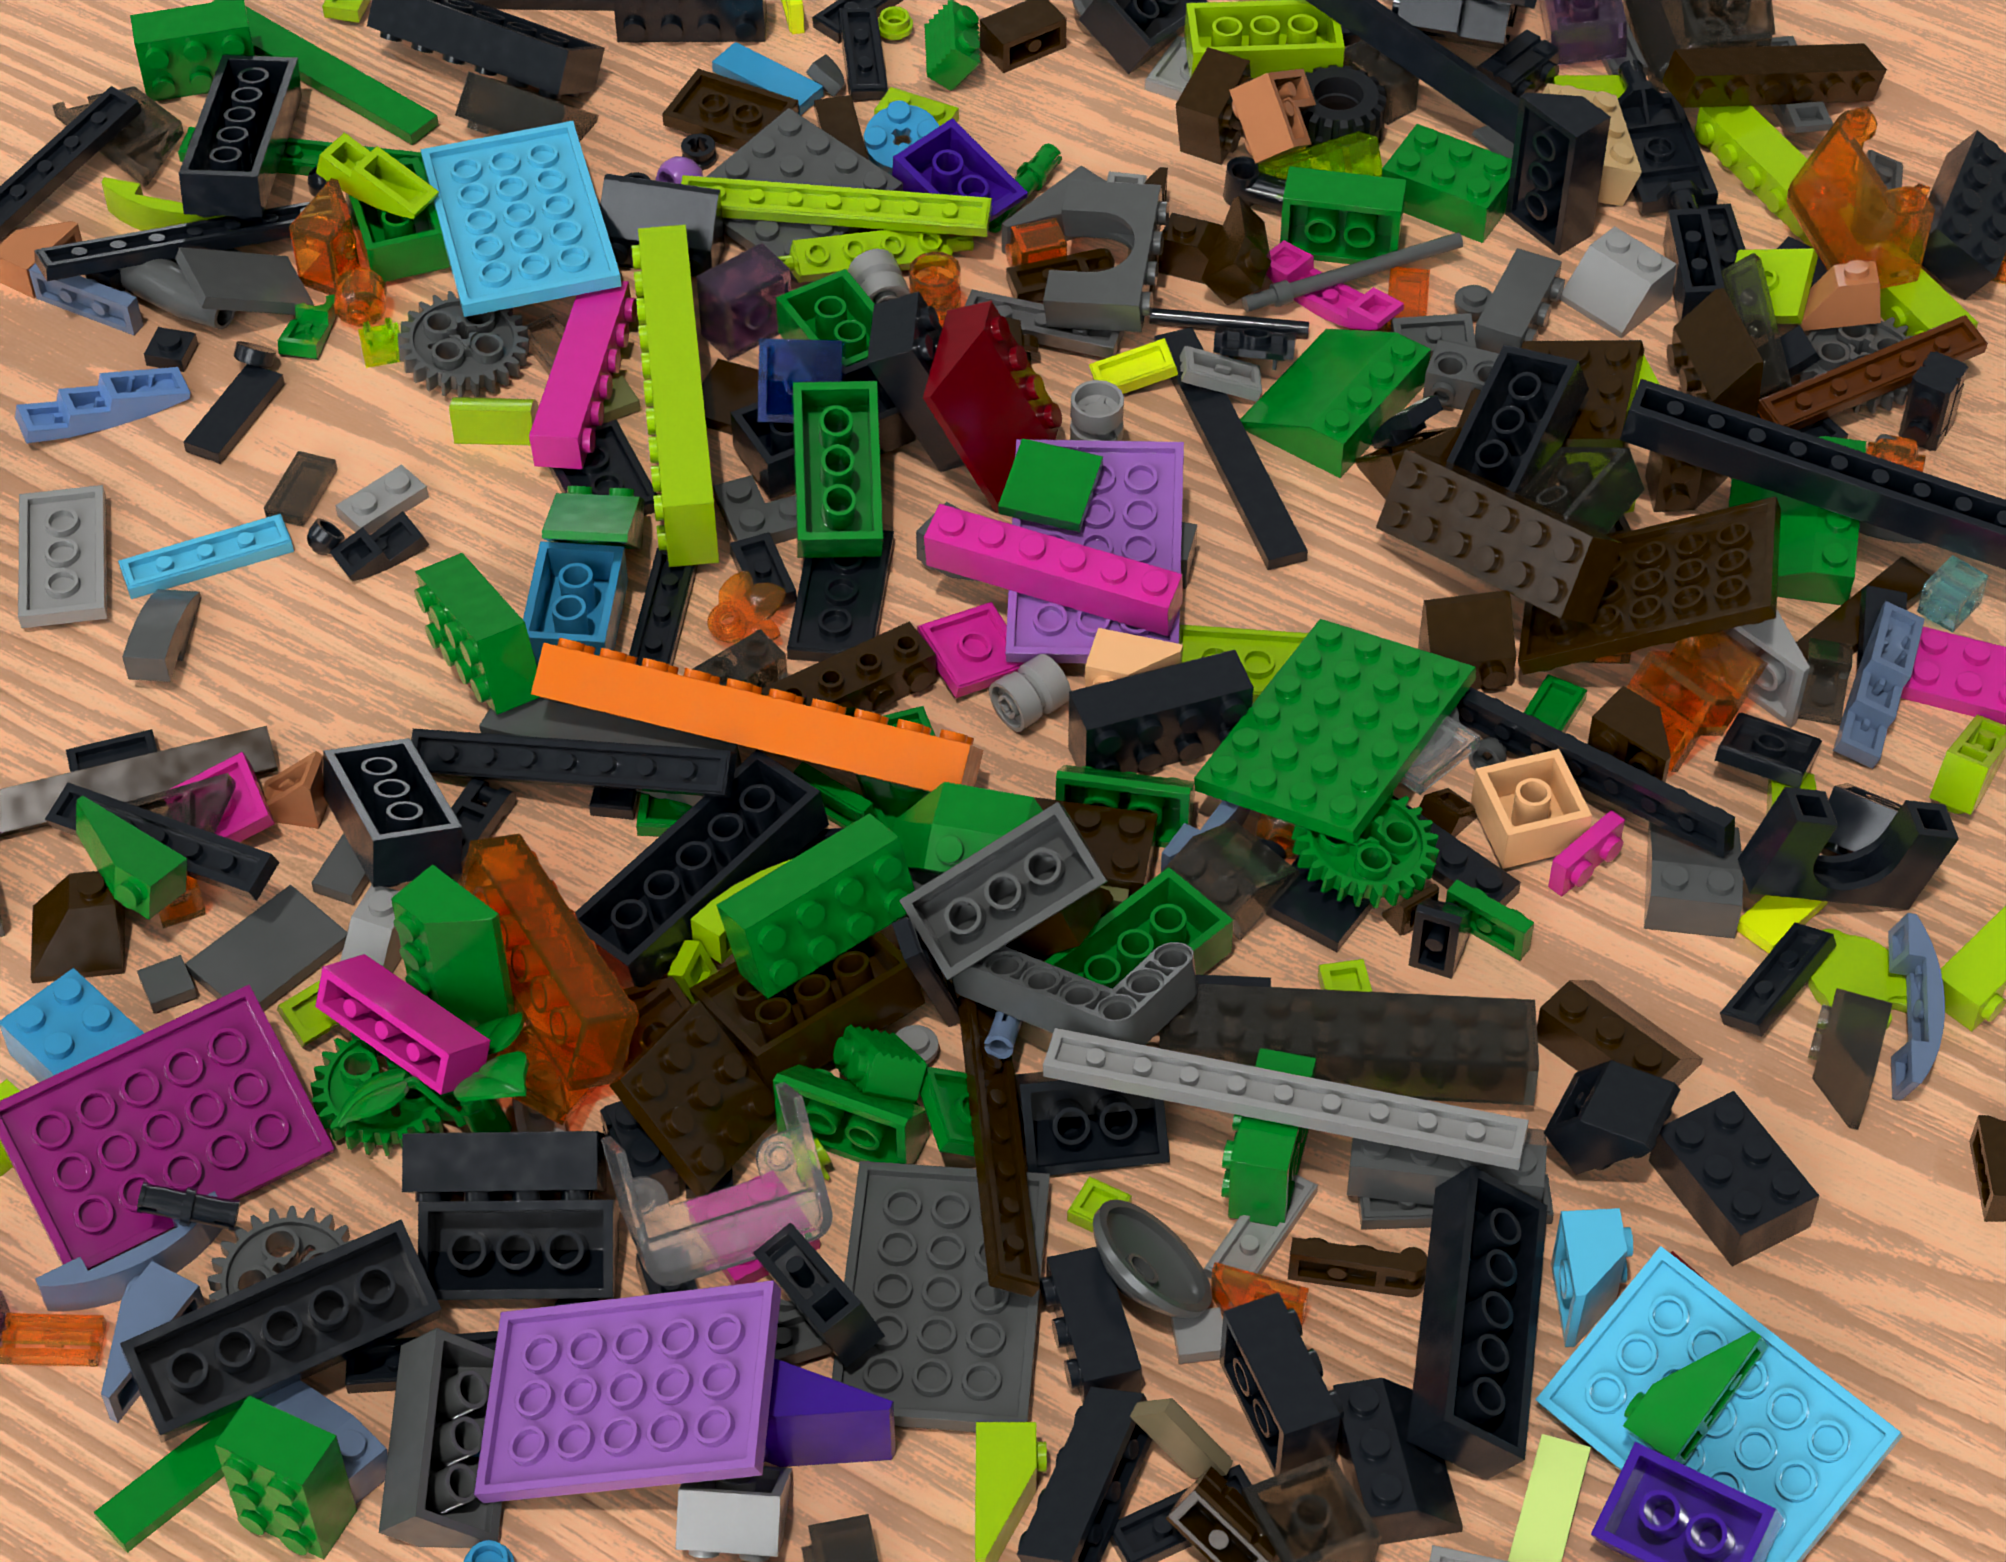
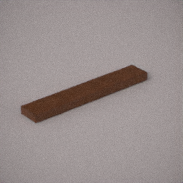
M1964 315L1759 399L1758 412L1764 420L1799 430L1910 384L1913 376L1920 366L1923 365L1930 352H1939L1963 362L1985 353L1988 343L1968 317Z

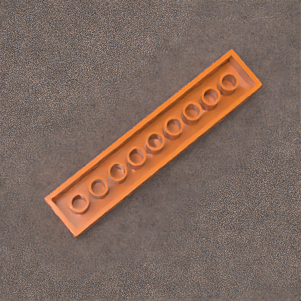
M559 638L557 646L543 643L531 695L932 792L943 782L973 787L976 784L984 750L972 746L974 738L968 737V735L941 729L940 737L930 735L932 728L898 719L897 726L894 727L888 725V717L860 709H855L854 717L845 715L846 707L814 698L812 699L811 706L803 705L805 698L793 693L770 688L769 695L765 696L761 695L762 687L728 678L726 686L719 685L720 677L685 668L684 675L681 676L677 675L678 667L652 659L643 658L642 665L639 666L636 665L637 657L601 648L599 656L594 655L595 647L564 638Z

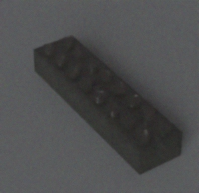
M1197 984V994L1194 999L1160 1030L1159 1048L1251 1066L1256 1065L1260 1048L1316 1058L1315 1079L1431 1101L1534 1105L1539 1071L1535 1000Z

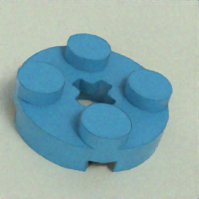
M900 100L890 103L888 108L875 114L866 126L864 144L869 161L892 176L893 156L938 128L939 124L930 113L920 107L908 105L905 101ZM902 135L909 136L911 143L902 142L898 146L895 144L896 137Z

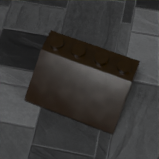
M879 931L769 999L739 973L736 961L689 988L696 1002L701 1001L773 1095V1079L777 1073L798 1064L815 1070L833 1060L835 1044L839 1037H843L845 1028L850 1024L855 1028L860 1026L862 1029L868 1027L871 1031L875 1029L880 1031L925 1004L920 983L905 962L902 952Z

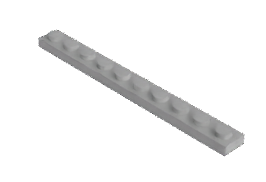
M1058 1028L1054 1029L1043 1063V1077L1519 1170L1528 1130L1529 1120Z

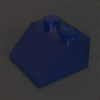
M759 338L758 422L793 423V382H845L846 341Z

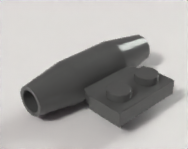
M232 248V249H226V250H221V251L240 252V251H238V250H236V249H234V248ZM155 259L142 265L118 269L121 274L122 286L128 292L179 318L217 329H224L232 322L236 311L201 308L176 259Z

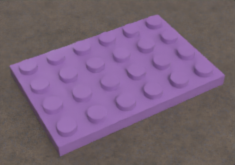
M1016 439V454L1021 443L1020 439ZM1033 440L1103 456V467L1080 532L1012 517V525L1181 574L1184 442ZM1009 590L1006 662H1027L1038 654H1045L1056 663L1086 664L1098 628L1179 644L1180 610L1169 636H1164Z
M772 1280L501 1312L474 1496L482 1503L762 1476L781 1288Z

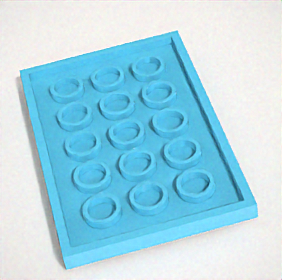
M573 121L420 149L428 184L439 191L438 197L434 200V205L464 317L622 286L620 272Z
M1660 1246L1535 1400L1612 1464L1622 1470L1634 1443L1637 1442L1646 1446L1631 1436L1623 1427L1627 1420L1624 1416L1625 1410L1634 1396L1641 1391L1646 1394L1651 1385L1747 1333L1755 1331L1762 1336L1768 1348L1687 1460L1685 1466L1776 1508L1784 1518V1521L1765 1562H1802L1903 1435L1898 1429Z

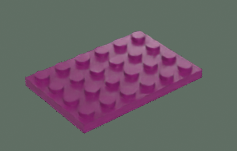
M250 984L0 1101V1142L61 1264L64 1265L81 1257L88 1271L175 1228L172 1218L137 1213V1204L143 1182L186 1191L188 1187L198 1188V1194L204 1195L215 1191L219 1198L235 1201L334 1153V1147Z

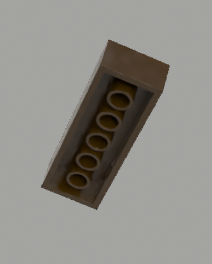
M1407 449L1404 451L1376 525L1377 529L1504 591L1509 590L1510 594L1559 618L1592 624L1623 545L1620 541L1444 459Z

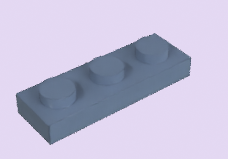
M36 263L29 269L36 299L134 336L143 327L137 297L132 296L130 293L116 290L100 284L96 280L87 279L82 276L47 281Z

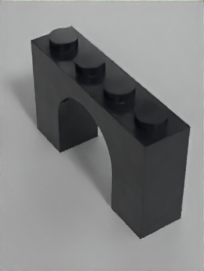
M1784 787L1738 857V862L1750 894L1909 910L1959 840V837L1945 804L1905 800L1885 831L1868 846L1844 855H1819L1838 827L1826 792Z

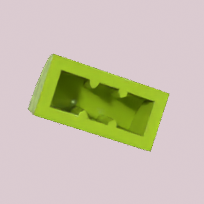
M453 397L450 402L449 413L454 444L531 446L529 434L539 407L537 400Z

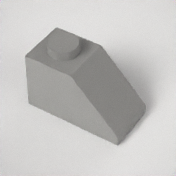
M370 886L351 916L340 961L365 954L390 972H394L402 957L399 952L401 944L398 931L393 923L395 915L391 898L399 891L383 886Z

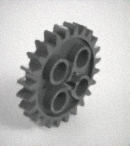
M448 291V300L442 301L438 296L433 295V305L430 306L424 302H419V313L409 311L408 321L401 322V333L398 334L399 360L404 362L405 372L413 373L415 383L426 380L428 391L433 390L437 386L442 387V396H446L453 389L457 390L458 397H463L466 390H471L475 397H479L480 388L484 387L489 392L495 393L496 382L508 386L509 375L519 377L520 366H526L527 364L526 354H529L527 326H522L521 315H513V308L464 317L459 298H456L452 291Z
M1893 317L1877 324L1804 331L1821 360L1798 373L1800 375L1799 383L1913 336H1906L1908 326L1906 325L1898 328L1893 327L1895 321ZM1911 383L1852 407L1854 413L1858 414L1861 406H1867L1868 410L1875 414L1877 405H1881L1887 411L1891 410L1893 401L1904 405Z
M290 1206L286 1218H279L276 1210L271 1208L269 1211V1221L262 1223L255 1215L250 1216L253 1229L247 1232L243 1228L236 1226L234 1232L237 1243L222 1241L220 1243L222 1253L226 1258H212L213 1269L218 1274L208 1276L210 1290L215 1291L209 1295L210 1303L351 1242L348 1241L350 1239L348 1226L344 1225L334 1230L335 1223L331 1214L318 1223L315 1208H310L304 1218H298L295 1206ZM280 1247L293 1249L284 1257H274L271 1255L272 1252ZM308 1249H314L313 1251L309 1252L303 1259V1256Z

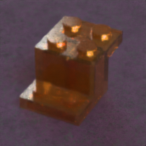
M1723 631L1679 640L1672 651L1649 650L1627 685L1628 689L1660 707L1671 753L1668 769L1670 772L1679 771L1700 736H1723L1768 665L1767 662Z

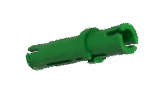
M1052 144L1042 145L1029 162H1024L1017 169V175L1014 179L1028 192V197L1034 191H1039L1046 184V178L1050 172L1062 161V156H1058L1061 152ZM1027 198L991 221L988 231L998 233L1002 229V223L1014 215Z

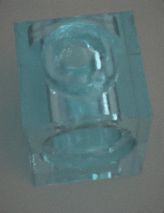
M1952 555L1924 583L1917 612L1953 633L1981 604L1989 576Z

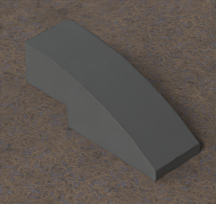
M158 589L150 596L134 623L122 656L129 680L171 682L177 660L183 661L201 599L200 592Z

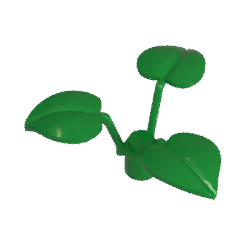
M521 1011L507 1017L487 1021L474 1028L491 1040L488 1054L504 1050L518 1037L524 1026L525 1016ZM522 1051L503 1054L491 1059L479 1069V1072L473 1073L460 1082L454 1090V1096L457 1101H460L461 1111L455 1109L417 1077H409V1072L403 1068L379 1073L363 1082L351 1093L340 1111L338 1126L342 1130L343 1126L348 1122L361 1120L384 1112L401 1101L409 1089L414 1088L450 1115L458 1127L467 1124L472 1133L510 1132L512 1125L499 1105L497 1098L526 1096V1076L529 1059Z

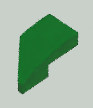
M332 294L326 296L325 304L318 306L306 305L305 303L295 305L296 319L290 320L277 340L278 353L317 359L334 324L339 308V295Z

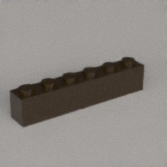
M1865 43L1674 49L1662 82L1683 108L1780 105L1820 101L1824 103L1859 102L1874 100L1887 69Z

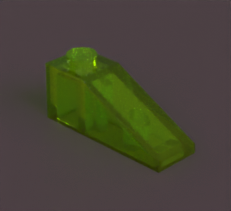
M1360 131L1258 164L1259 172L1286 180L1289 166L1379 177L1382 175L1383 168L1378 138Z

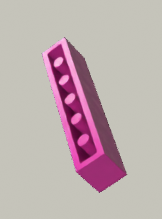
M621 281V287L576 295L529 434L534 466L583 469L587 454L593 453L596 440V426H602L604 399L609 400L611 398L613 388L612 376L613 373H619L621 366L620 351L622 347H627L629 323L635 322L637 317L636 298H631L629 281Z
M940 503L924 536L927 566L1164 636H1169L1183 602V574Z

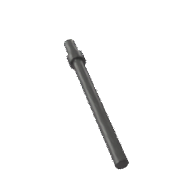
M1457 232L1289 283L1287 280L1270 284L1267 290L1242 297V304L1246 312L1272 304L1275 307H1280L1292 303L1294 298L1462 248L1463 239L1461 234Z

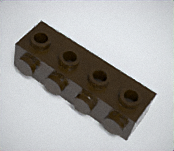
M909 621L763 687L761 695L768 696L770 688L804 697L803 705L811 706L813 698L838 704L847 708L845 715L854 717L855 709L869 712L884 709L893 702L915 692H921L936 683V654Z

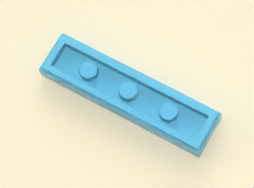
M281 514L122 559L118 563L130 598L134 599L154 593L158 589H169L292 553L294 549Z

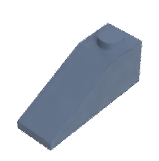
M153 1261L150 1262L141 1275H136L131 1279L121 1299L101 1391L109 1418L116 1423H119L140 1396V1392L122 1353L120 1343L205 1306L198 1284Z
M301 1380L261 1399V1401L337 1436L355 1505L385 1481L388 1458L387 1448L354 1415Z

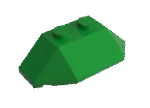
M943 782L895 819L892 832L900 839L908 869L941 875L1043 810L1034 797Z

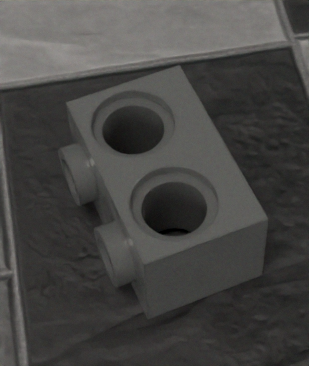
M1438 340L1426 370L1423 399L1428 396L1437 395L1441 405L1463 410L1471 391H1474L1475 388L1482 390L1499 353Z

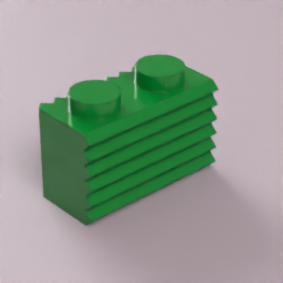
M948 0V5H943V9L938 10V14H934V19H929V23L924 24L927 77L950 91L954 90L982 63L980 61L981 56L979 55L981 53L979 50L981 48L980 37L978 35L980 33L978 31L979 17L970 7L962 6L954 0Z
M850 1024L845 1028L843 1037L838 1038L834 1047L833 1059L836 1069L847 1080H850V1083H853V1086H856V1089H859V1092H862L863 1095L913 1104L917 1101L927 1064L920 1055L894 1032L889 1035L886 1031L880 1033L877 1029L871 1031L868 1027L866 1029H862L860 1026L855 1028Z

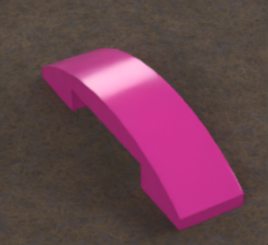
M1285 240L1270 250L1271 264L1266 275L1273 283L1287 280L1290 283L1323 273L1314 268L1313 255ZM1343 283L1293 299L1312 313L1330 322L1357 330H1378L1404 310L1403 302L1374 287L1365 294H1362Z

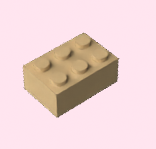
M1547 83L1542 94L1583 96L1611 116L1598 203L1623 207L1642 171L1617 96L1604 91L1595 92L1578 89L1570 85L1561 86Z

